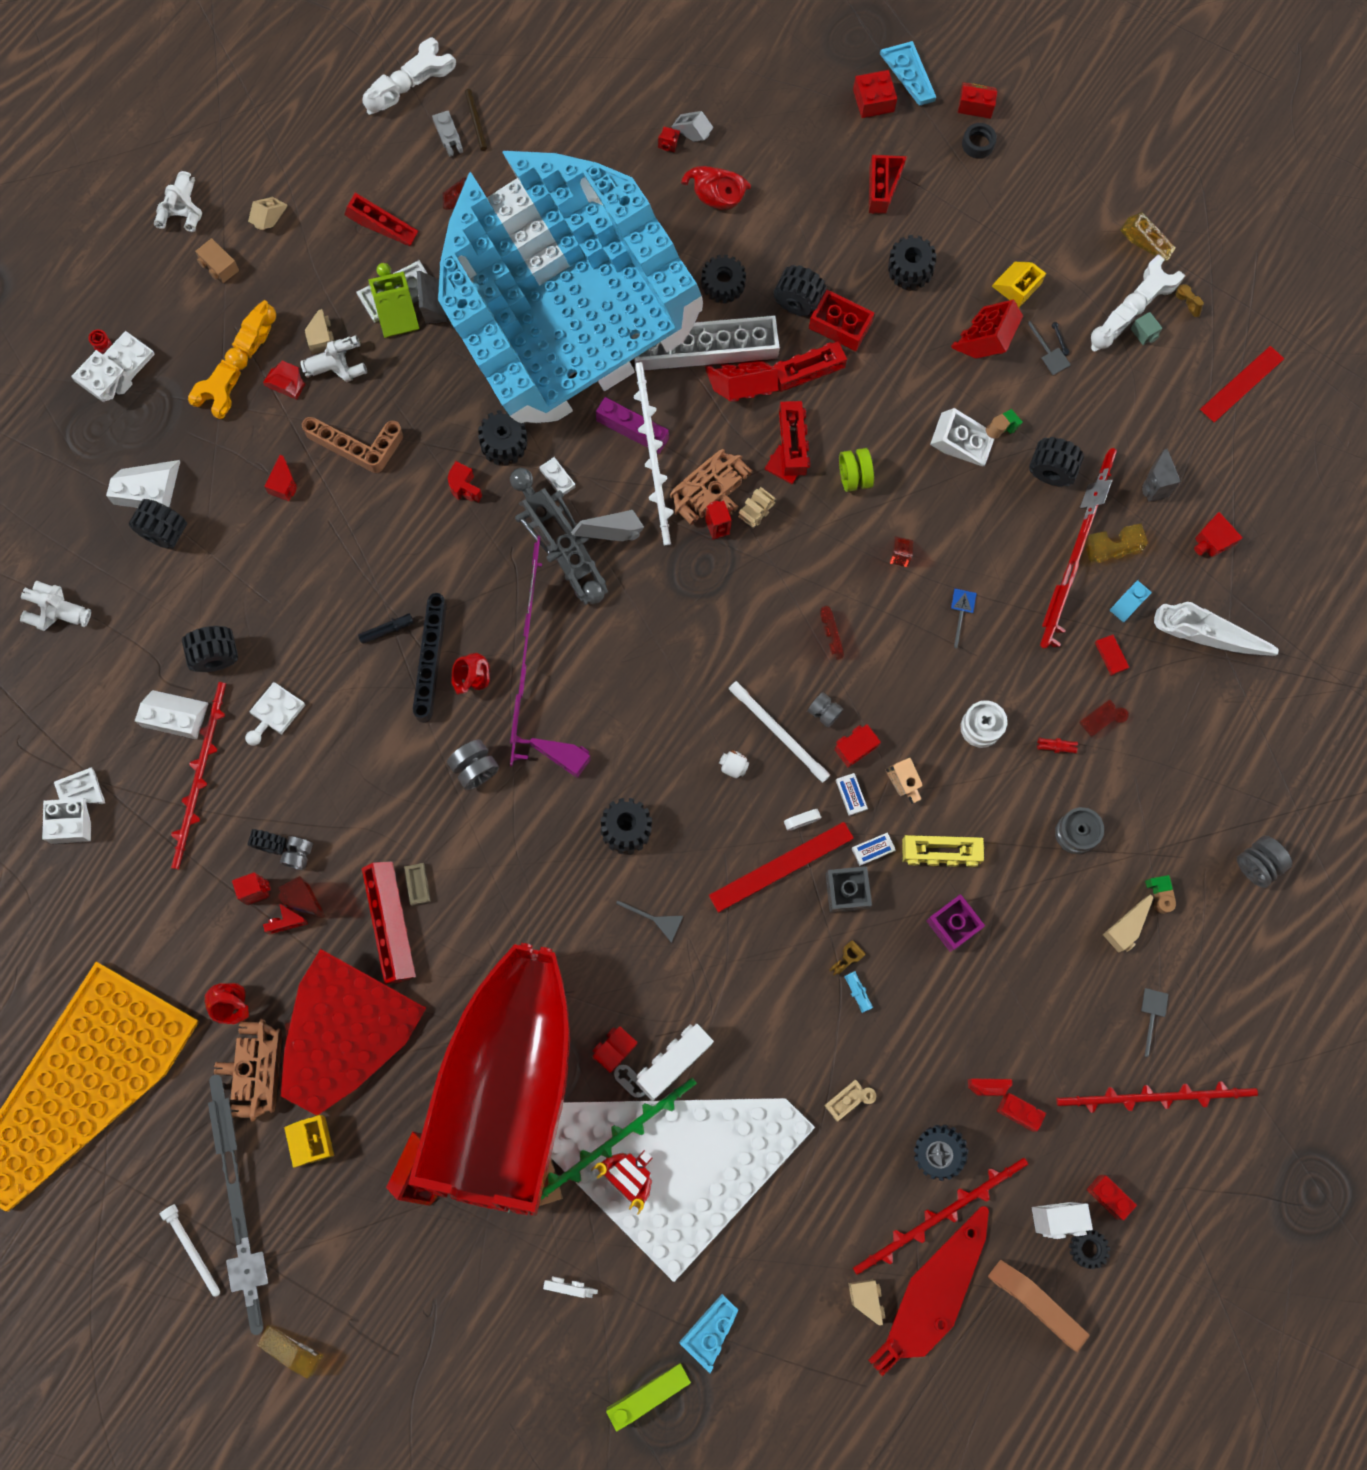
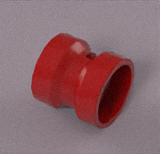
M97 329L89 334V342L95 351L97 350L104 354L112 346V342L103 330Z

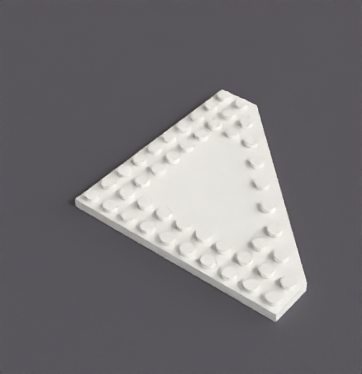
M787 1099L674 1101V1111L671 1112L663 1109L643 1124L644 1134L642 1136L632 1132L612 1147V1155L619 1153L628 1155L631 1153L637 1158L645 1150L653 1158L645 1167L651 1173V1191L639 1215H637V1207L633 1206L629 1210L631 1202L604 1176H601L599 1179L596 1178L600 1174L597 1169L591 1171L592 1167L597 1163H601L606 1157L600 1156L580 1171L581 1182L577 1184L675 1282L815 1128ZM659 1101L563 1103L551 1158L566 1172L580 1161L581 1150L591 1153L612 1137L611 1127L613 1125L622 1129L643 1114L642 1105L644 1103L654 1106Z

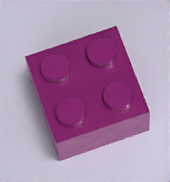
M961 894L926 920L949 952L956 949L985 927L984 923Z

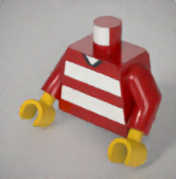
M643 1150L637 1158L631 1153L628 1155L619 1153L606 1158L601 1163H597L592 1167L591 1171L597 1169L600 1173L596 1177L597 1179L604 1176L631 1202L629 1210L635 1206L638 1208L637 1215L641 1213L650 1195L652 1185L651 1173L645 1168L653 1159L649 1153Z

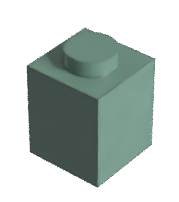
M1151 312L1135 320L1131 330L1141 344L1144 345L1148 342L1153 343L1159 338L1162 327Z

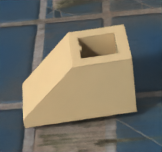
M322 309L318 310L305 329L308 346L312 355L325 352L327 343L335 341L332 331L329 332L328 327L331 326L329 317L324 315Z
M873 1279L848 1283L852 1305L876 1324L883 1325L882 1319H885L883 1305L880 1306L878 1297H881L880 1285L876 1284V1281Z

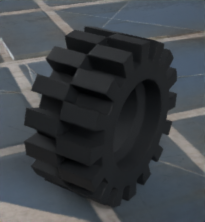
M252 829L247 845L257 850L282 855L287 839L274 833Z
M1094 1230L1086 1231L1087 1235L1072 1237V1243L1069 1244L1071 1251L1069 1252L1073 1256V1261L1077 1262L1079 1266L1095 1269L1102 1267V1264H1106V1258L1110 1256L1108 1254L1110 1247L1107 1246L1108 1240L1104 1239V1235ZM1086 1241L1094 1242L1097 1247V1252L1093 1257L1088 1258L1082 1252V1246Z

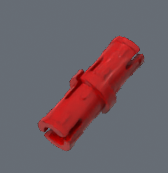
M1038 738L1037 744H1039L1037 745L1038 750L1074 754L1078 750L1076 747L1078 742L1063 741L1061 738H1056L1055 740Z

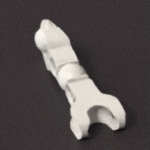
M1157 255L1144 271V281L1134 293L1125 298L1124 302L1111 313L1103 326L1093 330L1091 334V349L1097 351L1109 347L1132 320L1144 312L1146 306L1156 296L1171 294L1182 282L1185 275L1180 271L1173 275L1164 273L1161 269V264L1165 259Z

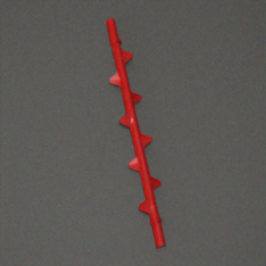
M218 682L215 698L212 700L213 706L208 725L199 731L204 736L199 759L189 763L196 772L190 795L182 798V802L187 806L182 827L180 830L171 833V836L178 841L175 847L172 869L179 870L190 825L200 821V818L193 812L199 790L207 786V782L202 779L207 757L218 750L211 742L217 720L225 716L220 710L226 683Z
M1218 1082L1215 1090L1191 1091L1187 1084H1183L1179 1092L1153 1093L1148 1085H1144L1141 1094L1117 1095L1112 1087H1108L1104 1096L1056 1098L1057 1106L1077 1105L1078 1107L1086 1105L1091 1113L1095 1111L1098 1104L1123 1103L1128 1111H1132L1136 1102L1160 1101L1165 1109H1169L1173 1100L1198 1099L1202 1107H1207L1210 1099L1258 1096L1257 1088L1227 1089L1223 1082Z
M1023 1157L1010 1167H1005V1170L1000 1173L989 1169L988 1181L969 1193L961 1188L958 1189V1200L937 1214L927 1209L924 1211L925 1221L906 1234L894 1230L893 1242L875 1254L869 1255V1258L853 1267L852 1269L855 1274L858 1275L872 1265H877L876 1263L880 1260L892 1264V1252L913 1239L924 1243V1232L945 1218L955 1223L958 1221L957 1210L977 1197L986 1202L989 1201V1190L1008 1177L1011 1178L1013 1174L1027 1166L1028 1162Z

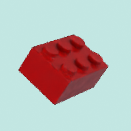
M826 290L817 309L810 318L808 329L835 342L839 341L841 345L857 351L873 322L875 313Z

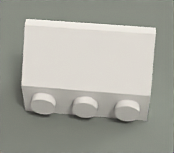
M152 690L140 703L135 722L144 728L198 739L208 703Z

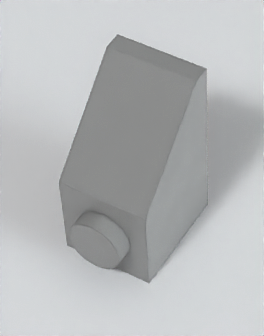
M702 111L681 114L671 126L673 129L680 130V134L692 141H704L709 137V133L713 129V126Z

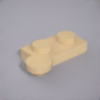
M854 1080L824 1106L838 1122L861 1101L865 1104L873 1103L876 1100V1093L872 1088L862 1089L857 1080Z

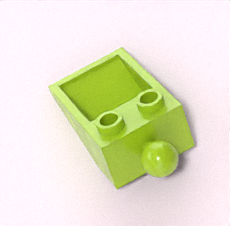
M387 263L379 264L377 266V274L380 277L369 279L368 281L384 338L419 330L404 271L391 274V267Z

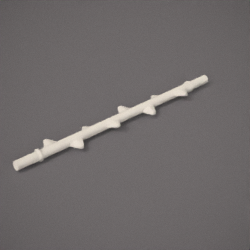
M639 362L635 364L639 391L634 395V399L641 401L644 424L638 428V432L647 436L650 459L645 463V467L652 469L655 492L649 496V500L656 502L658 505L664 546L671 545L667 519L674 511L665 507L662 484L667 480V476L660 474L656 452L663 445V442L654 439L651 416L656 412V408L649 406L643 363Z

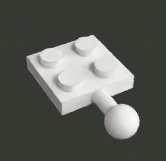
M273 682L250 710V713L262 722L255 730L249 731L246 734V742L251 746L258 745L261 741V734L268 726L282 735L303 709L305 703Z

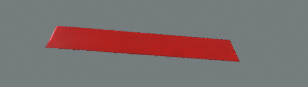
M1269 346L1200 410L1213 422L1217 421L1285 358L1272 346Z

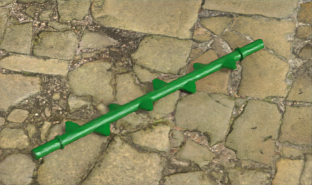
M691 1077L677 1089H673V1092L654 1106L644 1103L642 1105L643 1114L622 1129L613 1125L611 1127L612 1137L591 1153L581 1150L580 1161L562 1175L558 1176L550 1172L548 1174L549 1184L543 1188L541 1200L549 1197L550 1193L569 1179L577 1183L581 1182L580 1171L600 1156L612 1157V1147L630 1133L634 1132L642 1136L644 1134L643 1124L661 1110L674 1111V1101L677 1098H681V1095L697 1084L694 1078Z

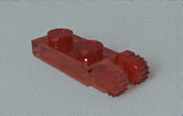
M824 606L820 610L822 623L827 625L824 626L826 637H830L832 642L829 644L831 655L835 654L836 660L842 659L844 651L831 611L832 609L829 606Z

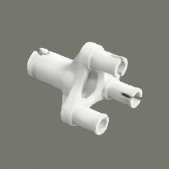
M185 171L179 172L175 184L166 187L165 199L158 204L156 210L157 216L154 220V225H157V228L164 229L167 218L180 215L187 217L184 228L189 232H195L196 225L201 219L202 211L191 202L190 195L195 178L192 177L189 180L190 173Z
M357 335L328 342L324 353L301 360V367L303 372L307 371L305 373L307 378L311 377V375L315 376L332 370L344 381L349 382L355 377L368 373L364 362L352 367H348L346 363V351L361 346Z
M36 581L33 590L26 587L23 589L25 593H22L21 599L38 604L41 608V616L24 610L20 622L36 626L37 629L45 631L57 619L76 625L81 624L82 627L87 626L91 616V609H85L82 606L64 601L60 586H51Z

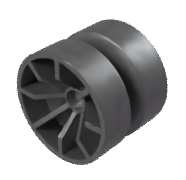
M480 739L460 747L447 760L452 771L455 774L460 773L458 780L465 790L478 787L494 776L499 770V766L494 758L486 756L488 749Z

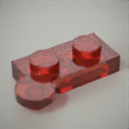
M1109 699L1079 723L1093 737L1114 720L1118 723L1125 722L1129 714L1125 708L1116 709L1115 704Z

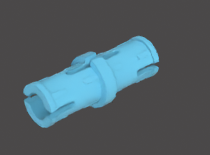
M856 971L844 976L852 991L851 995L855 997L861 1012L863 1013L873 1008L865 992L866 988L862 986Z

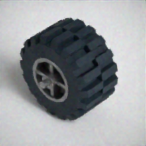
M944 1124L943 1126L934 1125V1127L926 1129L916 1142L914 1148L916 1155L914 1158L915 1161H918L917 1166L919 1169L922 1168L924 1170V1175H931L933 1180L935 1178H939V1181H944L945 1178L948 1180L952 1179L953 1176H957L967 1161V1142L962 1139L963 1135L960 1132L957 1133L955 1131V1128L952 1127L950 1129L948 1125Z

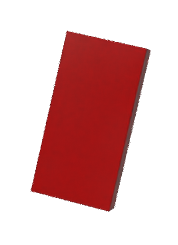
M1113 634L1095 642L1111 676L1129 668Z

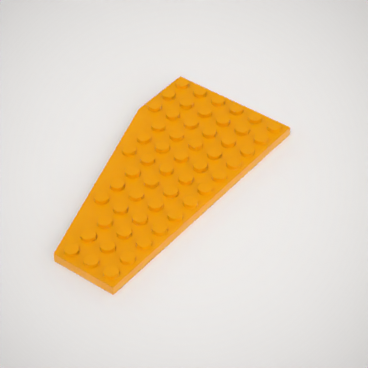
M95 962L0 1109V1208L6 1212L12 1210L165 1077L200 1021L101 963Z

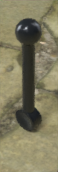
M1053 322L1052 328L1055 329L1063 354L1067 356L1069 349L1065 347L1058 329L1059 324Z

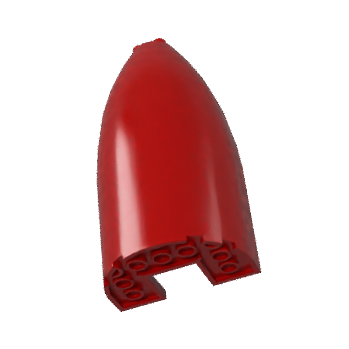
M521 943L520 945L514 944L494 966L477 988L462 1013L437 1075L408 1185L421 1191L427 1190L433 1195L444 1198L450 1195L453 1200L503 1212H508L510 1209L513 1213L528 1215L529 1211L530 1215L536 1216L563 1108L568 1075L570 1029L565 989L555 952L546 947L534 950L532 945Z

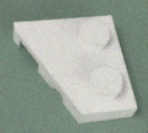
M92 767L54 782L60 800L84 798L86 803H105Z

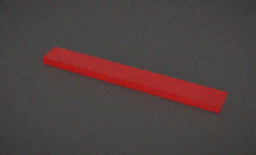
M842 822L711 893L709 898L717 913L850 842L854 837L845 822Z

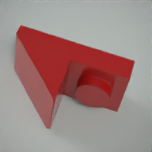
M280 904L283 919L268 920L269 923L263 924L264 932L270 935L308 925V922L303 917Z

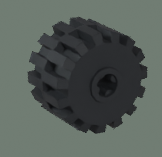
M908 235V239L902 237L899 239V243L895 242L893 249L890 251L888 264L889 277L891 280L894 279V284L897 286L901 284L902 289L905 290L907 287H911V290H916V286L922 288L925 286V282L929 283L936 263L934 246H930L928 239L923 241L922 236L919 235L917 238H913V235Z
M791 265L785 268L773 296L776 299L775 301L788 312L797 316L809 317L817 309L827 287L824 284L823 278H820V275L800 265Z
M498 410L496 415H493L492 412L488 414V420L483 418L481 421L482 426L478 428L482 454L486 455L488 461L494 459V464L496 465L504 462V466H507L510 460L513 463L518 462L517 456L522 458L524 450H527L525 424L515 421L507 412L502 414V410Z
M1045 437L1037 444L1029 465V471L1035 478L1044 483L1058 487H1067L1070 484H1074L1084 459V453L1080 450L1081 448L1070 441L1062 438Z
M142 499L128 523L130 528L139 536L167 549H174L187 526L186 520L177 512L162 503L150 499Z
M225 626L199 628L187 633L182 638L187 667L194 672L221 670L233 665L238 660L232 629Z
M624 798L618 799L617 804L614 801L611 802L609 808H605L603 817H601V835H603L605 845L608 843L609 849L612 851L617 849L618 854H623L624 851H628V854H634L635 849L638 851L643 849V845L649 841L652 828V817L649 816L648 808L644 809L643 803L640 801L637 804L634 803L633 798H629V802H624ZM623 826L629 828V831H626L625 828H623Z

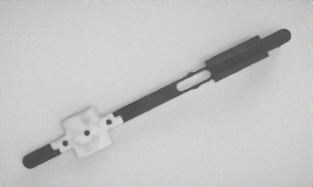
M213 1075L209 1079L213 1102H209L208 1107L216 1154H221L222 1170L225 1174L238 1254L237 1258L226 1260L231 1292L244 1290L250 1331L252 1334L258 1335L263 1331V1321L257 1286L268 1284L263 1252L251 1254L239 1183L238 1164L234 1150L238 1149L229 1098L225 1099L224 1087H226V1083H223L220 1075ZM228 1151L232 1153L236 1181L233 1184L229 1182L225 1153Z

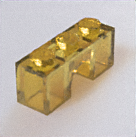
M1142 523L1124 527L1119 533L1120 543L1112 542L1106 531L1088 535L1085 547L1090 562L1097 561L1099 563L1111 557L1117 559L1129 553L1135 555L1143 552V549L1148 545Z

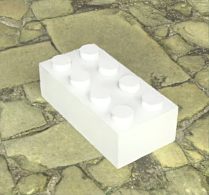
M690 1024L682 1032V1038L679 1041L674 1039L667 1046L666 1049L668 1051L664 1055L660 1053L653 1059V1066L650 1069L645 1067L637 1075L638 1080L636 1084L651 1101H654L714 1042L698 1024L694 1027Z

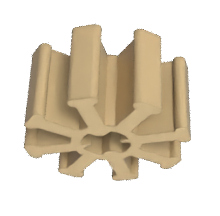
M760 487L759 490L756 489L753 492L751 499L748 498L746 500V505L740 510L738 517L754 528L761 523L763 517L769 514L768 510L774 506L776 498Z

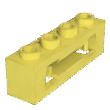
M905 835L902 839L903 862H908V865L915 866L920 865V863H927L928 866H939V863H947L949 867H956L959 864H966L967 867H978V864L984 861L983 838ZM962 846L960 853L929 852L924 854L926 848H957Z

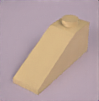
M1152 895L1145 897L1103 934L1118 952L1124 950L1128 952L1136 945L1134 941L1139 938L1153 900Z

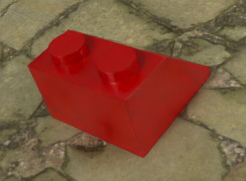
M962 82L957 113L991 119L996 104L997 89L995 87Z

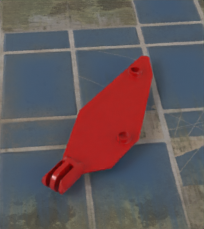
M981 1206L910 1278L886 1342L868 1359L871 1364L874 1363L873 1367L879 1370V1374L882 1377L900 1358L925 1357L954 1326L986 1240L989 1215L987 1207ZM971 1229L972 1235L969 1237L968 1230Z

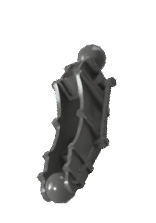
M525 468L515 469L510 475L511 486L517 491H522L526 498L519 502V505L523 506L525 511L516 515L515 520L518 523L522 522L536 540L538 538L536 532L544 541L543 543L540 539V545L548 554L546 556L547 561L551 563L556 560L565 574V580L570 582L575 590L574 594L584 605L601 602L605 594L608 593L607 585L583 543L589 540V537L572 535L573 528L561 513L564 510L573 527L577 526L562 499L564 494L559 490L550 496L545 488L535 493L532 488V473ZM557 500H558V502L560 503V506H558V507H557V505L555 504V502H556ZM538 507L544 509L545 514L543 517L537 516L536 509ZM529 517L531 522L528 523L525 519ZM550 517L554 518L565 533L557 537L555 542L542 524V522ZM562 538H566L569 541L567 548L561 546L560 541ZM573 554L579 559L576 565L570 562V557ZM590 573L595 581L586 582L581 589L577 580Z

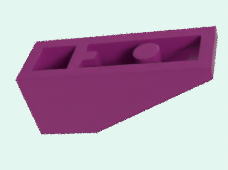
M535 738L530 740V745L576 778L591 761L590 755H588L589 751L582 746L577 747L574 744Z

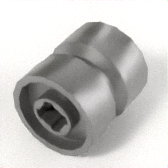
M822 692L807 711L815 718L820 717V722L829 728L844 709L836 702L831 703V698Z
M288 836L285 845L287 851L283 852L280 864L305 870L308 861L306 855L310 854L313 843L301 838Z

